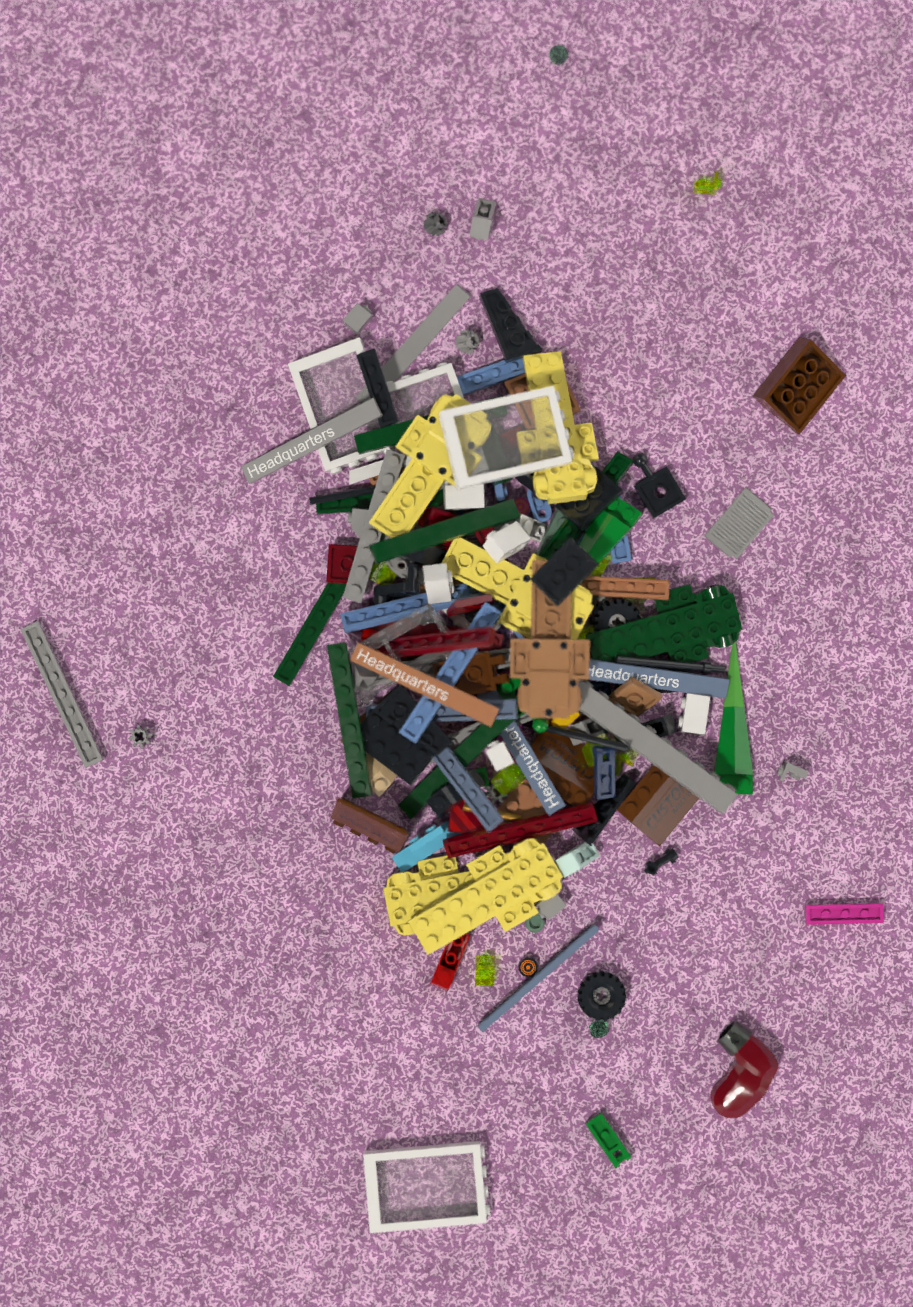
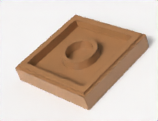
M633 677L608 695L610 702L613 704L617 702L625 708L624 711L636 717H639L662 699L660 692Z

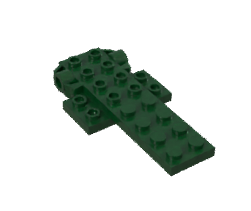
M688 583L669 589V600H654L657 614L588 633L585 636L586 640H590L591 659L615 662L616 656L647 658L667 652L669 661L692 663L709 658L707 647L723 648L733 645L739 639L740 630L743 629L733 592L728 591L723 585L715 584L692 593L691 585Z

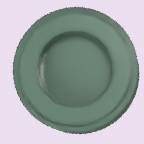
M538 913L525 920L526 928L532 933L540 932L544 928V919Z

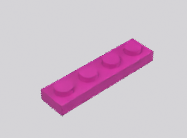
M883 903L805 905L806 925L884 923Z

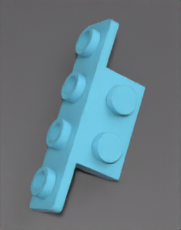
M448 821L438 828L433 825L425 831L427 835L422 838L418 835L410 840L409 843L411 845L394 855L392 859L399 870L405 872L416 865L417 861L424 860L444 847L443 839L464 833L448 832Z

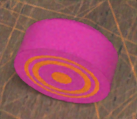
M523 497L514 499L519 514L526 515L530 509L528 500Z

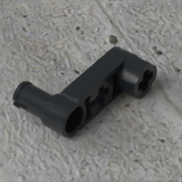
M408 564L407 581L375 586L373 590V606L390 602L392 598L419 595L420 565Z

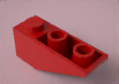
M465 933L445 945L431 979V985L445 991L449 990L470 935Z

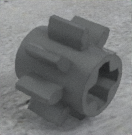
M431 212L426 215L427 219L424 220V229L428 234L439 236L445 233L444 228L447 227V220L443 214Z

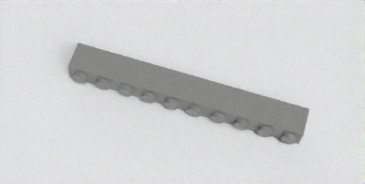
M585 679L583 681L578 680V685L581 689V707L579 711L623 743L629 744L631 749L722 815L726 812L738 795L735 793L736 789L728 783L724 785L718 781L720 777L711 771L707 773L703 770L704 766L696 760L692 762L687 758L688 754L680 748L678 750L671 746L672 742L667 738L662 737L661 739L655 735L656 731L648 725L644 727L639 723L641 720L633 714L629 716L625 713L623 706L617 702L613 704L608 700L609 696L602 691L598 693L592 689L593 685Z

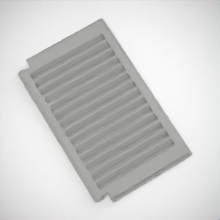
M745 487L704 537L729 558L734 556L735 559H738L774 516L770 512L772 508Z

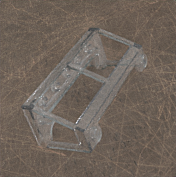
M429 603L360 644L373 650L384 645L392 659L398 661L388 642L420 624L437 623L441 632H449V629L441 613ZM354 646V647H352V648H350V649L348 650V651H349V657H350V658H351V656H352V654H353V652H354L356 646ZM452 651L424 654L408 663L407 666L420 670L439 658L447 660ZM384 677L358 693L355 690L357 705L360 708L371 705L373 703L372 700L375 698L374 695L396 682Z

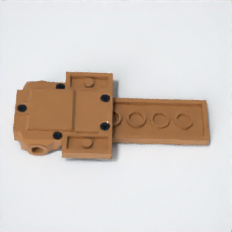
M532 560V576L548 560ZM532 582L531 639L511 638L510 678H521V685L518 689V706L520 711L529 714V718H569L570 714L578 712L581 707V689L578 685V679L589 680L590 640L571 639V594L557 607Z

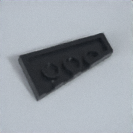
M498 288L479 294L506 363L521 359L524 355L541 353L542 348L539 344L535 343L531 333L522 325V321L511 310L510 304Z
M399 685L372 711L401 730L418 703L402 685ZM431 720L417 741L438 756L453 743L433 720Z
M623 773L615 782V797L600 799L594 805L598 822L574 827L572 830L589 846H592L636 783Z

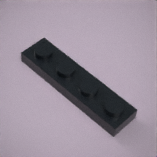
M371 349L357 354L356 356L370 398H375L383 415L377 419L380 428L398 423L399 419L376 350Z

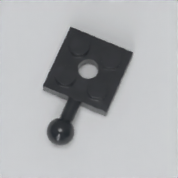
M644 453L634 455L633 463L636 467L641 468L646 479L633 487L652 519L686 500L668 467L653 474L647 465V455ZM655 489H664L665 496L663 498L656 497Z

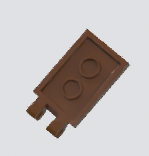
M489 652L474 655L454 685V688L471 696L497 691V684L510 682L507 674L497 676L495 665L506 664L505 656L490 657ZM446 661L432 664L434 677L437 676Z

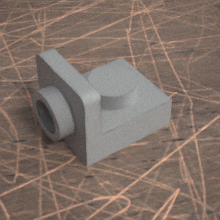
M785 762L784 765L781 764L776 775L779 776L777 780L784 781L787 772H790V777L800 780V778L806 779L809 771Z

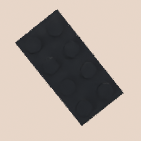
M373 711L369 713L361 724L365 751L410 786L413 785L435 756L420 743H414L399 733L400 729Z

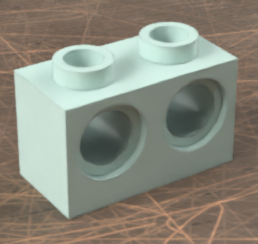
M584 842L556 859L555 862L562 875L566 877L582 869L600 855L594 844L589 846Z

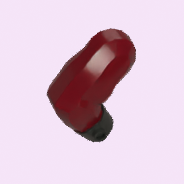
M734 1020L721 1033L717 1041L730 1056H734L735 1061L728 1068L726 1074L714 1084L710 1097L712 1106L717 1113L726 1118L736 1119L747 1113L763 1098L779 1069V1064L772 1051L763 1041L752 1035L751 1030Z

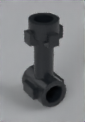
M673 848L664 851L666 855L654 862L647 861L644 872L654 876L657 874L658 868L669 861L672 864L675 863L676 859L679 858Z

